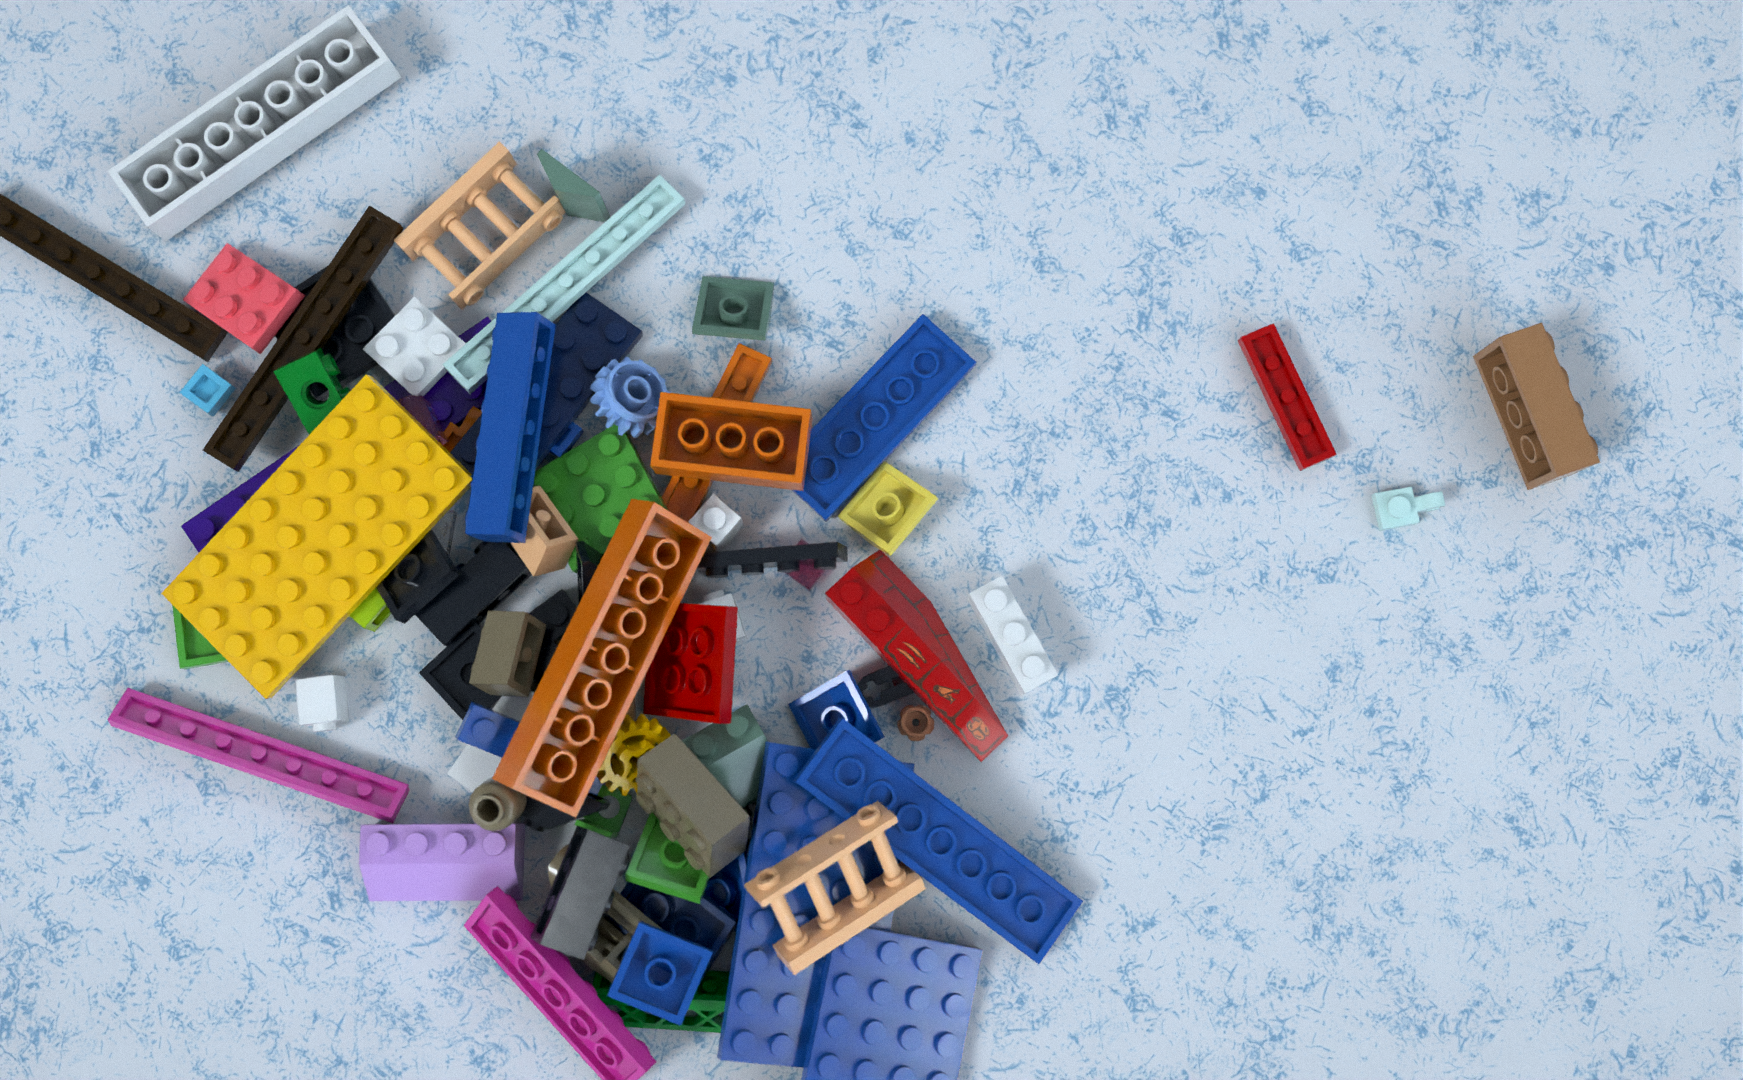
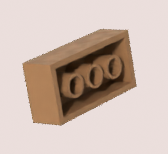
M1542 322L1500 336L1473 356L1528 490L1569 477L1600 463L1597 443L1588 434L1583 422L1584 414L1582 407L1572 396L1568 386V374L1560 366L1554 352V340L1545 331Z

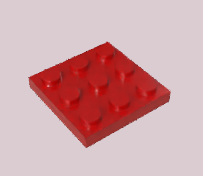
M679 604L645 676L643 714L716 724H731L738 607Z

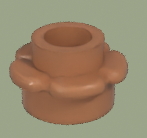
M921 704L904 707L900 712L901 718L897 722L899 732L904 736L907 735L911 741L923 740L925 735L931 734L934 729V719L930 716L931 711ZM913 719L919 720L918 726L912 724Z

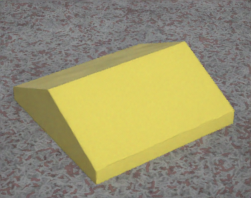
M884 461L837 517L872 546L891 556L938 498Z

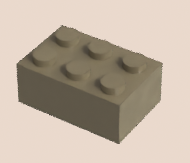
M675 733L637 759L636 799L639 805L647 814L653 812L660 821L663 833L670 841L674 842L677 840L685 849V857L694 869H702L710 878L746 851L750 816Z

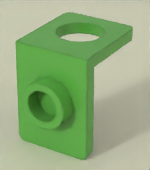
M602 784L598 796L602 798L613 796L616 798L620 805L618 814L608 819L601 816L598 812L584 817V819H577L575 826L578 825L603 836L615 838L619 835L630 807L632 796L630 794L622 796L617 789L610 792L606 785Z

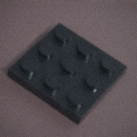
M327 267L294 287L304 294L305 297L275 335L277 340ZM371 278L322 349L324 355L330 353L340 370V374L336 376L342 387L378 365L363 348L395 316ZM319 382L311 384L310 390L317 400L322 401L329 397V390L324 384Z

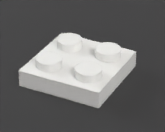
M414 296L363 350L419 401L448 372L442 364L466 343Z

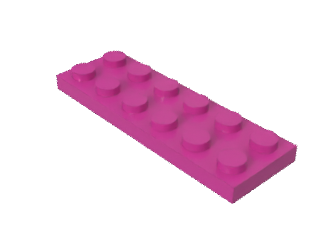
M496 886L483 898L463 926L601 1080H638L657 1062L650 1055L649 1048L644 1042L636 1039L624 1026L622 1018L601 1001L597 996L595 988L589 982L582 980L572 969L570 961L563 953L540 945L530 938L536 924L530 922L525 917L512 896L505 894Z

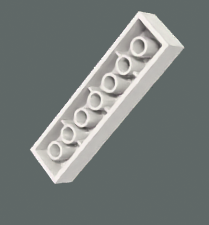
M347 5L107 172L145 225L163 240L168 241L402 77L351 7Z

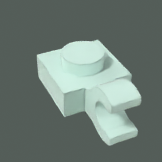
M1406 487L1372 495L1379 531L1416 525L1420 523L1418 513L1438 510L1440 507L1445 506L1442 491L1414 497L1412 487Z

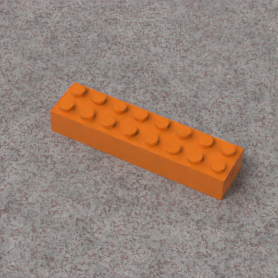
M631 499L492 777L493 780L573 817H577L709 545L711 536L655 502Z

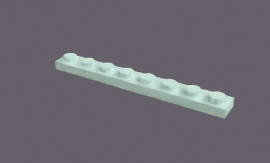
M659 174L502 313L537 312L553 322L685 205V199ZM496 318L442 364L469 394L474 392L488 379L487 367L491 358L492 332L496 324Z

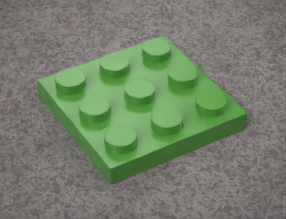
M615 424L535 471L533 487L539 485L542 487L575 533L578 541H584L603 555L631 499L652 501L668 510L627 431L622 436L618 435V426ZM576 545L568 560V564L574 573H577Z

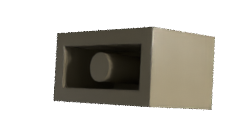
M488 611L485 624L481 630V639L471 668L469 683L490 695L529 697L546 624L527 612Z

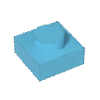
M202 364L179 393L214 417L235 391L236 387Z

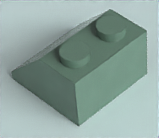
M746 704L732 712L731 724L712 723L682 740L742 808L757 801L765 742H768L749 706Z

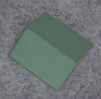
M543 149L538 152L539 160L567 216L604 223L610 218V214L598 190Z
M702 276L692 334L765 341L770 328L774 282Z

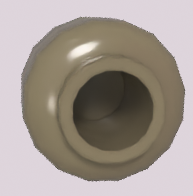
M491 777L475 788L470 796L468 807L470 816L478 826L489 831H499L507 828L520 818L525 811L527 799L525 794L503 785Z

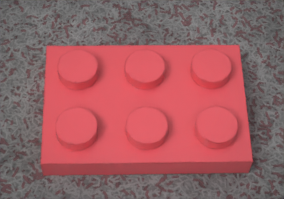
M226 243L184 297L183 301L261 355L305 295Z

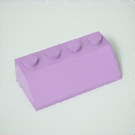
M476 823L361 825L359 866L369 901H482L490 891L498 886L505 894L512 896L514 900H523L525 825L523 823H513L499 831L482 829Z

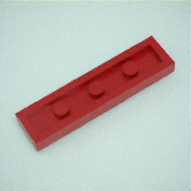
M1274 323L1240 337L1238 343L1299 471L1337 455Z

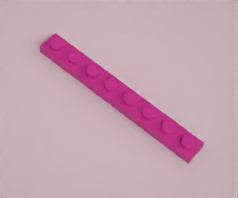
M130 688L126 689L107 719L110 725L115 728L390 823H394L410 791L409 785Z

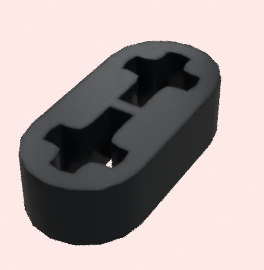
M891 666L864 676L858 683L862 694L868 689L867 683L869 681H874L876 685L889 683L890 688L880 692V700L874 701L871 696L865 698L870 708L882 707L914 694V691L906 682L894 686L892 680L899 678V675Z

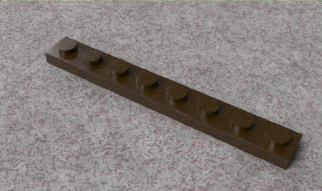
M0 194V236L206 362H209L228 334L226 330Z
M369 205L203 448L204 452L237 472L240 471L289 399L273 371L319 348L323 349L394 244V239L403 231L404 228L401 224Z

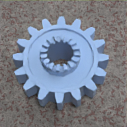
M624 357L620 363L616 359L611 360L606 367L603 366L595 376L596 380L590 385V389L596 392L591 397L590 403L600 406L595 415L597 417L605 415L608 418L605 424L607 428L612 427L614 424L617 425L618 435L622 436L627 430H630L633 438H637L642 432L650 435L656 427L660 392L671 393L667 391L665 378L659 375L655 367H650L643 363L641 359L639 361H631L629 357Z

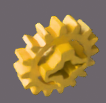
M640 713L637 720L633 721L629 714H627L624 718V724H621L597 774L599 781L605 783L610 792L618 788L622 796H626L630 788H633L637 793V759L669 738L671 735L667 729L662 727L656 718L649 721L644 714Z

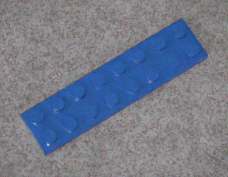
M841 717L793 780L845 820L857 814L864 806L879 801L896 815L898 823L884 831L894 856L1037 964H1040L1083 902V900Z

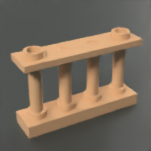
M500 141L394 239V242L412 261L419 256H424L455 287L448 295L461 310L467 305L470 306L479 301L484 294V289L543 233L555 229L566 213L560 200L555 195L544 203L513 173V168L517 163L510 151ZM503 182L534 213L520 228L487 197V192L497 183ZM471 207H477L508 237L493 253L460 221L461 216ZM450 231L482 262L467 277L434 246L435 241L444 232Z
M879 801L864 806L851 818L773 867L760 871L755 878L744 884L746 890L762 908L769 904L771 905L785 935L784 938L774 943L773 947L777 956L794 975L926 889L921 876L903 862L897 863L884 831L898 823L896 815ZM871 840L884 873L865 885L851 852ZM838 861L851 894L832 906L818 873ZM804 882L817 909L818 916L799 927L784 894Z

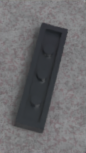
M839 542L705 552L696 570L705 572L707 578L728 577V571L741 570L742 575L764 574V568L777 567V572L791 573L800 571V565L812 564L815 570L836 569V563L848 562L847 547Z

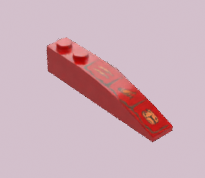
M878 550L852 567L825 592L826 600L892 667L899 677L908 684L914 693L980 762L1008 737L932 602L883 551Z

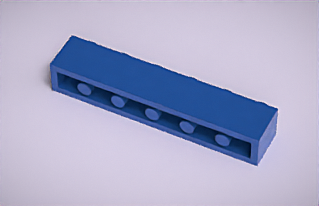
M537 312L497 313L496 324L492 332L493 345L490 363L487 367L488 379L485 399L481 405L482 419L480 433L476 440L477 453L474 472L471 476L473 480L470 482V501L465 514V534L485 542L525 543L556 327V324Z

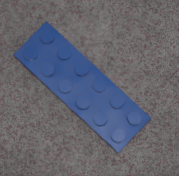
M922 314L811 429L804 491H792L827 522L976 366V361L929 318Z

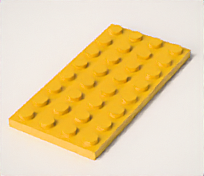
M366 374L161 594L265 699L272 698L471 487L470 482L473 480L472 474L379 382Z

